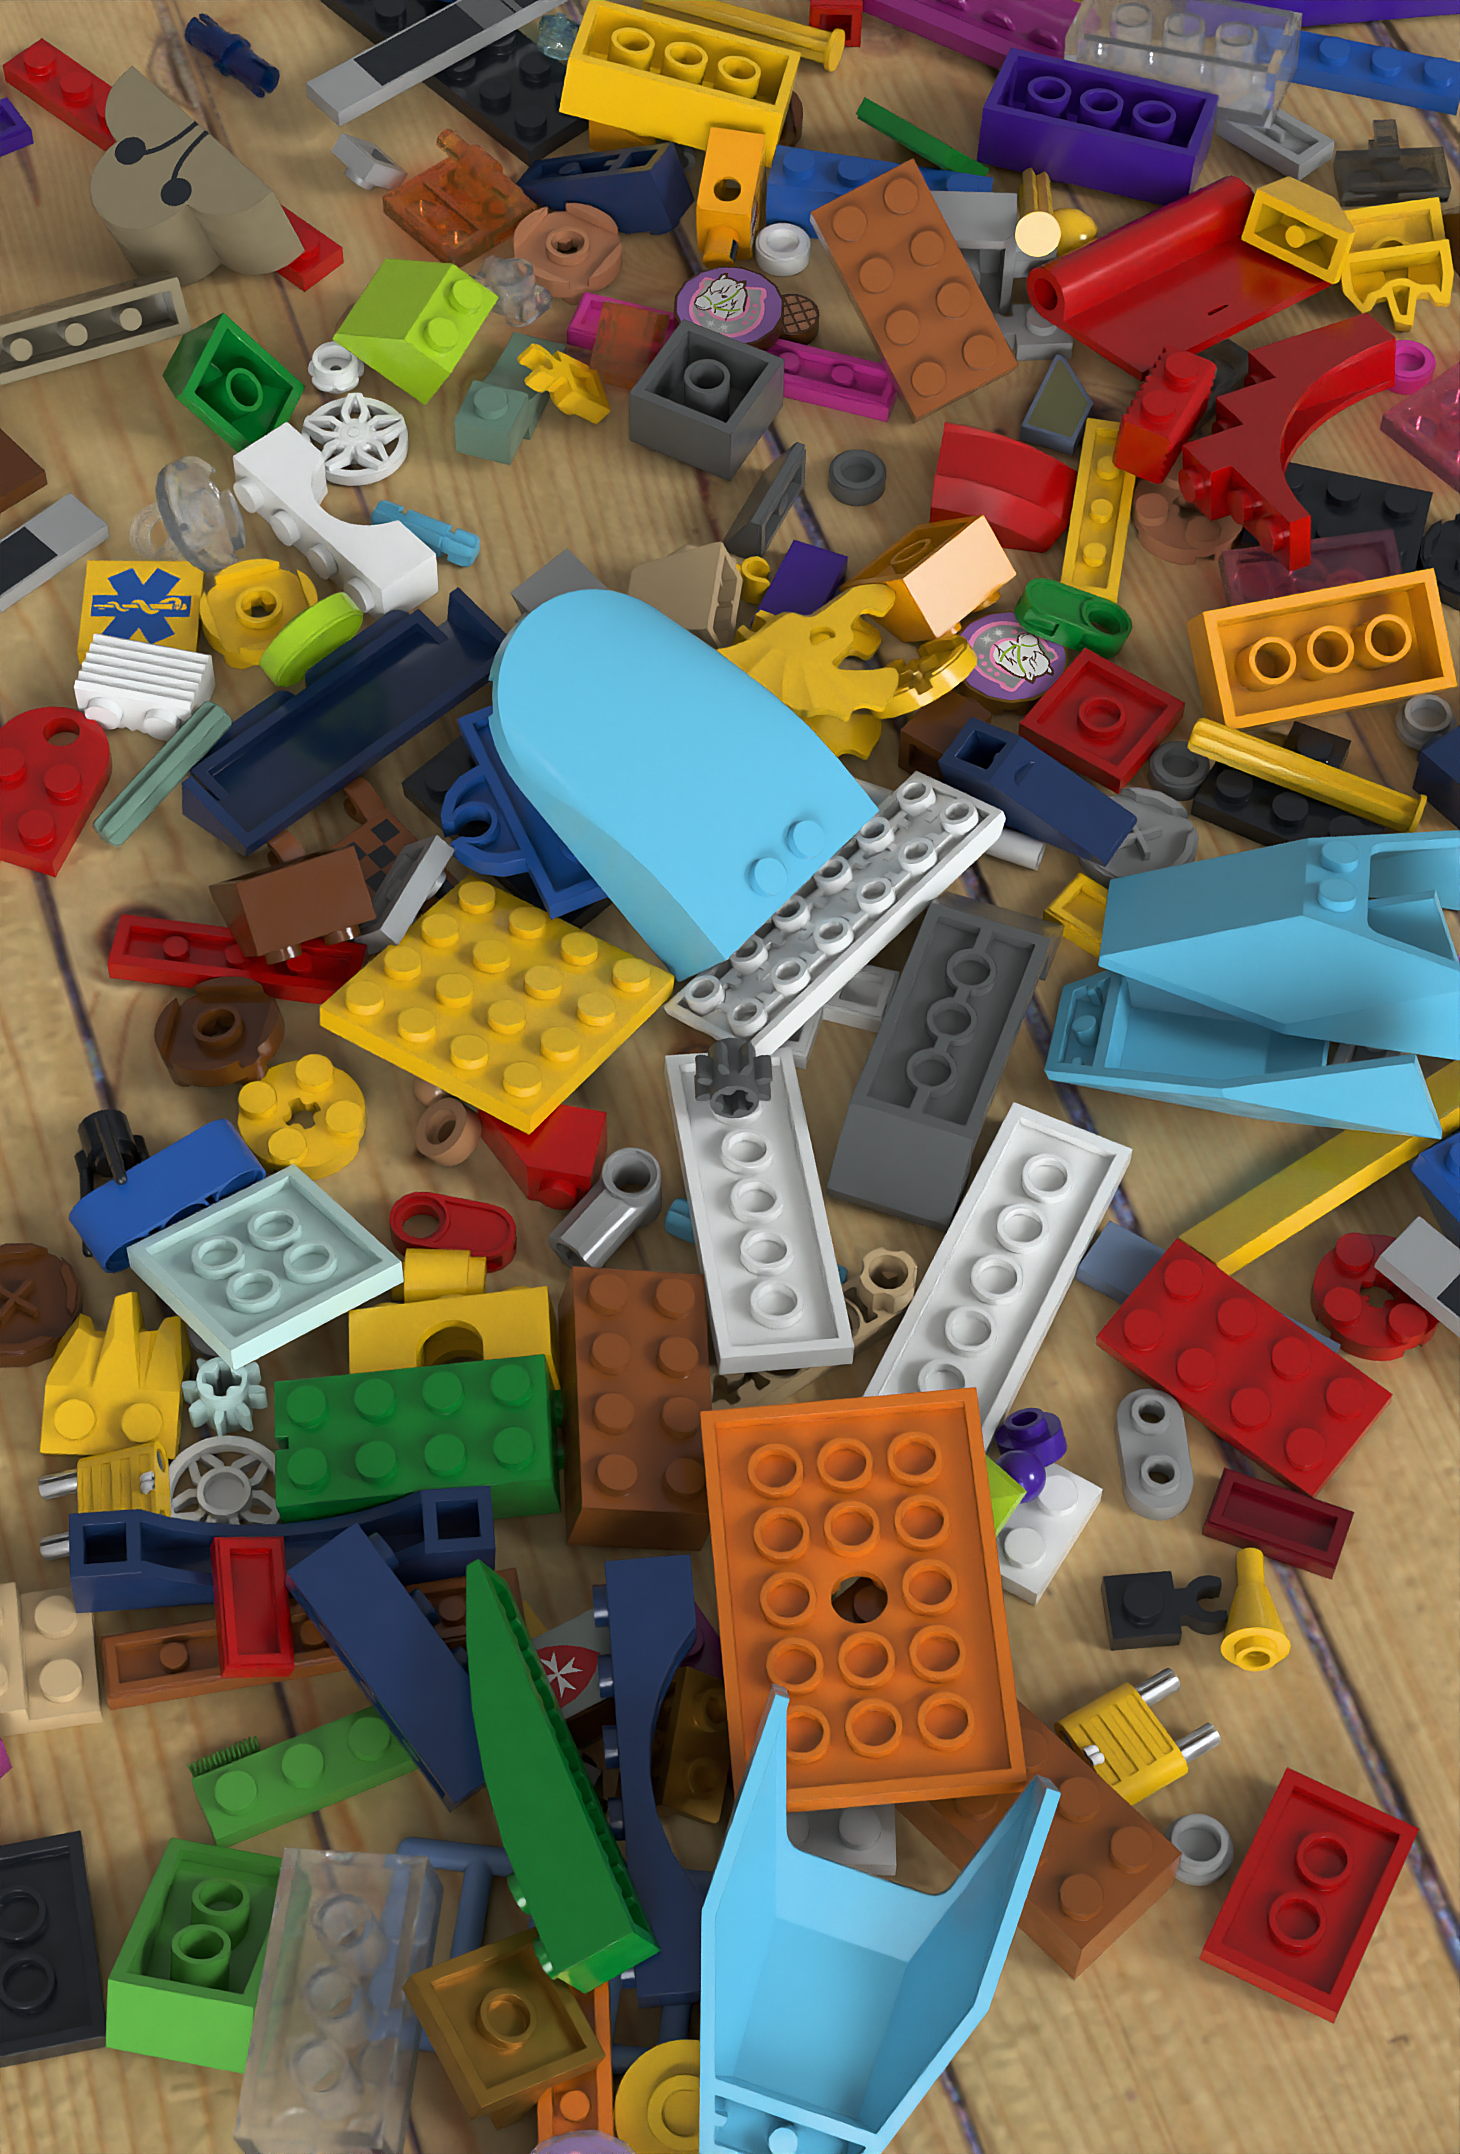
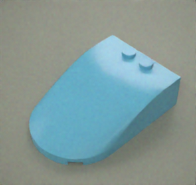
M600 589L578 590L556 596L520 619L503 639L496 652L488 680L493 681V714L488 716L493 741L502 763L523 794L672 975L675 976L678 982L726 961L879 811L878 807L842 762L816 733L780 699L717 650L653 606L637 598L615 591Z

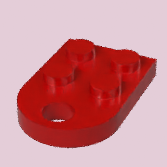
M41 707L17 715L0 728V861L56 877L103 794L112 774V757L109 742L102 727L95 720L87 719L83 712L66 707ZM62 732H70L78 736L74 742L65 746H56L48 742L54 735Z

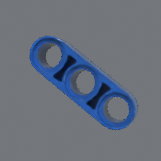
M215 1120L127 1170L128 1179L126 1184L118 1185L112 1179L87 1194L73 1207L69 1214V1221L101 1268L106 1273L120 1272L130 1267L127 1247L265 1179L266 1171L230 1120Z

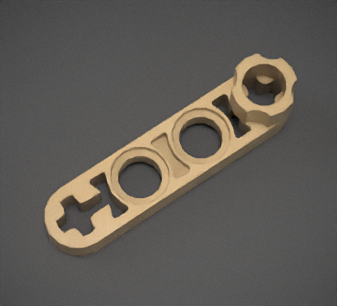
M879 1247L870 1251L862 1259L861 1273L841 1285L852 1330L851 1334L854 1343L853 1357L898 1329L916 1293L917 1265L914 1259L904 1250L889 1251ZM866 1309H868L867 1323L864 1322L861 1314ZM717 1362L709 1366L712 1410L777 1405L840 1365L796 1368L786 1375H773L767 1371L749 1372L751 1380L744 1384L745 1373L719 1375ZM720 1388L725 1394H730L737 1390L736 1404L730 1406L724 1399L713 1403V1390Z

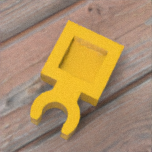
M534 343L517 357L518 363L532 370L524 379L525 384L537 392L549 391L553 403L565 414H575L597 425L611 412L596 369L558 350L551 355L545 348Z

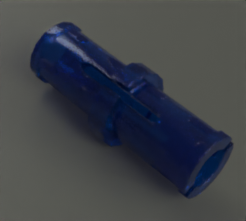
M204 13L199 14V20L197 17H193L185 29V40L208 56L214 62L213 67L219 73L226 77L231 75L259 98L265 97V91L268 94L273 92L279 82V70L250 49L251 44L240 34L227 32L209 15Z

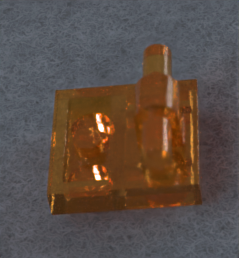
M445 129L437 137L436 145L449 157L382 197L383 213L441 263H451L458 268H462L512 237L519 223L527 215L537 210V205L523 194V190L503 173L502 165L484 149L476 144L470 146L453 130Z

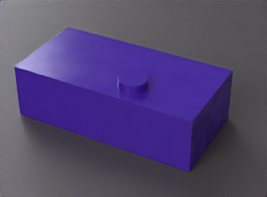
M1011 47L983 107L976 161L1018 172H1023L1032 167L1035 175L1045 171L1052 182L1070 183L1165 206L1194 191L1210 150L1219 95Z

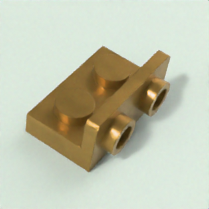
M685 1666L678 1668L664 1698L653 1739L651 1782L658 1817L677 1814L705 1825L714 1824L720 1820L731 1757L724 1680ZM620 1771L615 1797L622 1796Z

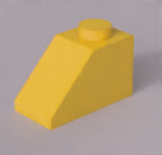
M1288 176L1257 188L1241 240L1334 285L1340 280L1356 231L1334 197Z

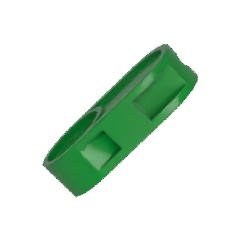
M1035 578L1029 581L1014 608L1015 618L1029 633L1079 652L1087 648L1105 659L1113 658L1119 654L1133 628L1131 618L1119 605L1102 597L1046 578ZM1090 622L1105 627L1112 635L1098 630Z

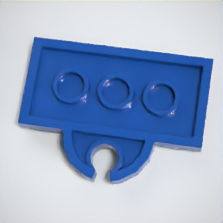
M493 705L457 718L460 734L476 767L461 775L445 795L441 810L444 838L457 835L461 828L471 821L480 820L487 822L491 826L481 836L474 838L459 837L452 841L450 844L455 850L453 856L462 865L484 875L506 877L528 872L551 920L607 898V894L523 794L506 770L490 731L488 716L493 714Z

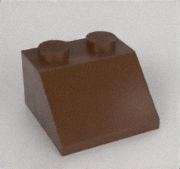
M355 846L323 849L208 886L212 899L244 957L264 955L267 965L302 955L300 943L323 936L325 946L362 935L359 924L377 918Z

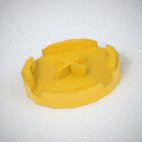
M959 635L943 636L920 645V648L916 649L919 658L911 659L907 665L903 658L895 659L888 663L884 668L893 667L898 671V687L884 711L878 712L869 709L872 715L878 719L894 718L923 707L952 690L968 677L977 665L978 656L973 647L969 645L967 639Z

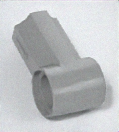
M627 1147L617 1150L610 1155L603 1165L602 1178L548 1236L549 1247L568 1268L572 1269V1266L601 1268L635 1229L646 1227L656 1220L662 1206L661 1171L657 1160L651 1153L641 1148ZM628 1184H639L645 1187L642 1191L636 1193H625L619 1190Z

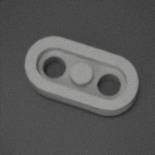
M1139 1389L1128 1394L1121 1401L1114 1425L1124 1497L1130 1508L1138 1515L1150 1520H1168L1178 1516L1187 1507L1194 1483L1184 1416L1178 1402L1169 1394L1157 1389ZM1152 1413L1157 1415L1161 1421L1154 1424L1147 1423L1139 1415ZM1154 1472H1161L1166 1474L1171 1481L1159 1484L1152 1481L1149 1475Z

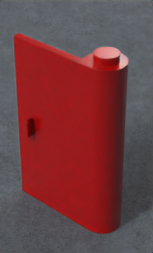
M1232 175L1223 177L1033 268L1028 274L1026 281L1027 293L1036 312L1140 382L1144 381L1145 376H1148L1149 370L1153 368L1154 361H1157L1159 354L1162 353L1163 346L1173 345L1190 353L1197 354L1322 291L1332 284L1241 240L1255 195L1245 182Z

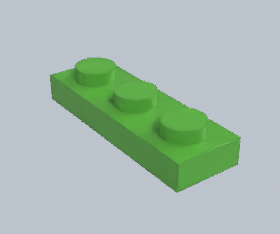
M370 1706L192 1778L191 1781L216 1846L228 1848L417 1770V1766L375 1708Z

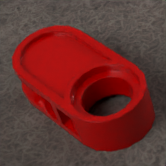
M413 1192L404 1195L396 1201L390 1211L391 1240L395 1249L404 1257L407 1248L470 1250L471 1257H486V1273H493L509 1265L517 1251L516 1225L512 1216L504 1208L493 1204L432 1192ZM416 1215L431 1216L439 1223L437 1230L424 1238L410 1236L402 1227L408 1219Z

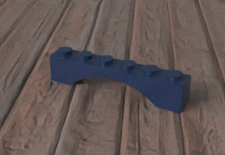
M473 1486L420 1490L396 1501L364 1511L321 1520L285 1524L238 1525L206 1523L168 1517L142 1509L69 1514L70 1581L76 1613L214 1604L210 1546L214 1537L283 1536L286 1571H288L356 1522L367 1537L376 1531L389 1545L399 1562V1567L394 1569L393 1573L403 1586L466 1576V1566L477 1559H480L495 1571L496 1546L491 1487ZM288 1590L289 1598H294Z
M690 1554L604 1561L606 1584L592 1585L595 1628L609 1627L611 1654L597 1655L600 1698L615 1697L617 1723L616 1725L602 1726L606 1769L620 1768L622 1796L608 1797L609 1823L615 1840L626 1842L627 1869L662 1950L621 1973L622 1989L637 1988L639 2009L701 2003V1909L705 1897L695 1888L671 1850L657 1814L651 1782L652 1744L660 1708L676 1671L697 1642Z

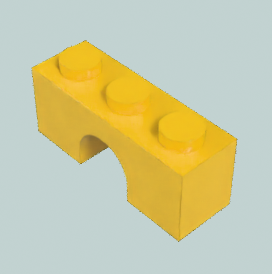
M514 1286L501 1292L468 1296L449 1294L436 1300L404 1304L385 1302L376 1304L371 1308L349 1310V1374L441 1365L447 1360L456 1357H473L482 1361L545 1354L555 1390L561 1389L558 1324L548 1286L533 1288Z

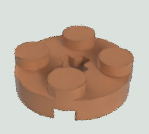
M565 203L566 211H556L548 214V206L537 209L519 223L513 235L514 272L517 280L539 293L561 298L570 305H578L584 292H598L615 280L622 268V241L618 236V227L609 215L595 207L580 203ZM571 247L578 248V252L573 254H562L557 251H567Z
M1178 456L1163 483L1154 484L1145 479L1140 481L1133 494L1130 513L1131 524L1134 523L1137 528V539L1143 548L1154 556L1174 564L1195 565L1196 557H1207L1214 554L1213 561L1229 555L1239 545L1245 529L1242 524H1237L1231 515L1210 521L1193 503H1188L1184 499L1178 483V473L1183 469L1182 456ZM1180 509H1193L1202 516L1192 514L1186 519L1180 517L1179 512Z

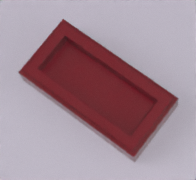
M1224 1467L1204 1523L1202 1535L1241 1549H1259L1264 1557L1332 1580L1354 1512Z

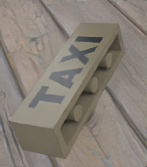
M162 271L0 316V385L177 337L192 331L178 276L168 271Z

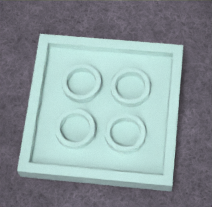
M295 1164L126 1248L130 1268L234 1371L404 1282L401 1261Z

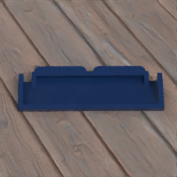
M459 587L449 593L447 620L438 627L420 609L411 614L403 610L390 611L309 668L305 674L306 688L300 693L294 695L289 691L275 692L232 722L229 730L190 769V777L182 782V814L243 856L248 857L271 838L288 828L489 683L493 660L507 634Z

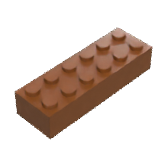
M861 1576L831 1603L836 1613L844 1620L852 1623H867L882 1614L887 1605V1596L885 1591L877 1588L870 1578ZM1017 1699L1027 1785L1037 1774L1050 1779L1061 1792L1017 1926L1075 1980L1173 1886L1182 1852ZM1022 1792L894 1803V1805L905 1818L962 1871Z

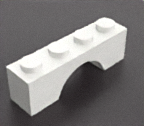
M288 422L233 456L236 478L233 489L241 505L248 512H257L271 525L274 533L286 546L294 545L308 558L311 567L321 578L325 580L330 578L347 593L363 613L368 612L375 620H379L393 610H403L408 613L439 592L436 553L399 520L379 525H356L336 519L320 507L322 500L328 493L324 454Z

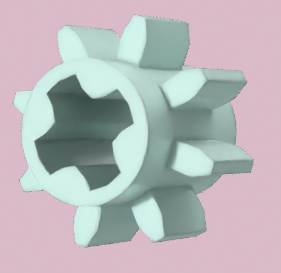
M215 1357L208 1361L202 1358L196 1360L198 1366L196 1381L182 1382L181 1386L184 1401L192 1404L188 1409L191 1425L196 1428L207 1423L209 1427L217 1432V1436H224L227 1433L235 1432L242 1428L249 1432L254 1429L252 1423L253 1408L263 1409L268 1407L266 1388L258 1385L261 1381L259 1365L256 1362H252L234 1371L221 1357Z

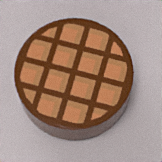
M782 295L784 299V327L779 339L803 345L810 344L819 332L820 315L817 305L811 299L802 295Z

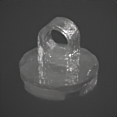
M184 456L165 465L157 475L155 487L157 502L144 507L131 521L129 538L136 553L142 557L158 561H174L184 556L192 566L205 573L219 572L240 560V558L235 556V551L245 547L246 536L243 519L230 489L219 493L215 484L208 477L216 473V470L209 463L197 456ZM162 519L168 537L164 545L155 550L150 543V531L154 523Z

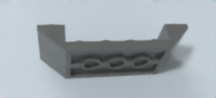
M948 891L930 903L849 1102L826 1187V1195L947 1233L969 1182L972 1153L1037 983L1039 979L1046 980L1064 933L1063 925Z

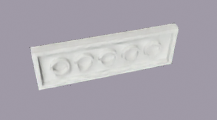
M779 1047L771 1055L773 1081L770 1082L771 1100H759L757 1109L750 1115L742 1118H725L715 1114L710 1106V1099L696 1101L694 1075H696L695 1057L697 1055L708 1056V1053L666 1055L664 1076L700 1274H704L705 1301L719 1375L852 1364L854 1343L791 1047Z
M1013 1102L863 1397L976 1387L985 1454L988 1455L995 1441L996 1432L1002 1426L1074 1279L1077 1268L1082 1262L1130 1164L1132 1149Z

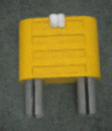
M158 1440L81 1458L78 1460L77 1468L41 1476L38 1480L40 1495L45 1500L78 1492V1513L142 1509L171 1517L168 1459L163 1445ZM69 1531L42 1537L40 1540V1552L46 1561L69 1556Z
M1170 1668L1162 1670L1135 1687L1129 1682H1124L1054 1724L1057 1737L1131 1806L1136 1805L1188 1773L1187 1763L1218 1746L1221 1742L1218 1731H1214L1215 1727L1211 1723L1202 1725L1174 1742L1151 1711L1149 1706L1180 1689V1681L1177 1675L1174 1676L1175 1673Z

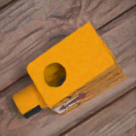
M710 128L696 204L697 251L703 254L702 262L709 269L720 266L734 267L736 259L748 260L753 256L766 200L765 134ZM727 179L735 180L741 189L726 187Z

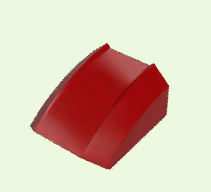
M946 421L944 423L934 478L929 523L984 515L1002 548L1044 553L1052 547L1070 524L1078 472L1058 459L1021 441L978 427Z

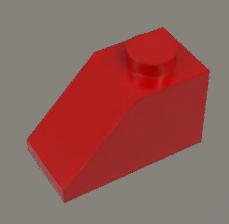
M560 1104L528 1135L478 1108V1116L482 1123L481 1138L528 1200L541 1202L543 1205L556 1210H569L574 1208L599 1181L607 1150V1112Z

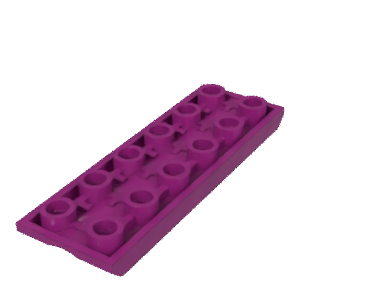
M863 0V12L999 70L1011 47L1065 60L1093 24V18L1085 6L1073 0Z

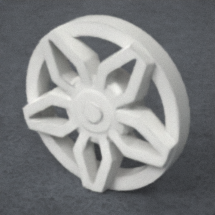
M348 393L346 398L337 399L319 407L311 415H307L301 433L310 443L314 439L324 446L321 452L324 454L326 480L347 486L367 485L388 477L404 462L409 448L408 430L402 414H399L394 408L382 401L363 397L362 393ZM352 412H360L358 419H351L350 414ZM340 415V421L335 416ZM321 428L331 429V430H333V431H325V430H323V429H321ZM399 436L396 449L388 457L383 445L388 444ZM350 464H359L367 469L344 470L341 468Z
M232 1435L207 1438L189 1446L169 1466L171 1517L199 1522L205 1521L206 1523L240 1525L239 1520L242 1519L247 1525L283 1524L276 1509V1500L263 1490H259L269 1471L275 1478V1455L259 1442ZM237 1452L246 1454V1456L233 1462L230 1467L224 1466V1462L212 1454ZM196 1461L201 1462L210 1471L201 1477ZM260 1464L254 1476L248 1479L244 1473ZM188 1469L192 1484L197 1489H187L173 1499L175 1486L181 1475ZM191 1504H199V1509L195 1512L177 1513ZM252 1505H260L269 1511L270 1515L256 1514L249 1510Z

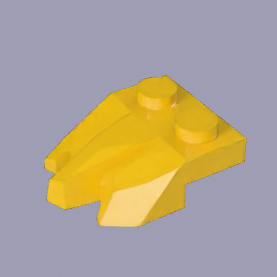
M1439 197L1343 211L1356 232L1339 284L1344 295L1362 314L1371 311L1376 304L1385 302L1395 331L1409 332L1414 323L1416 300H1429L1434 307H1448L1450 305L1454 270L1449 239L1445 238Z
M128 1292L115 1297L106 1332L98 1331L91 1317L80 1313L59 1341L46 1379L40 1453L50 1456L89 1457L158 1440L165 1449L168 1462H173L179 1455L184 1400L181 1386L182 1382L189 1381L191 1351L185 1321L179 1316L164 1318L158 1330L148 1331L145 1328L139 1292Z

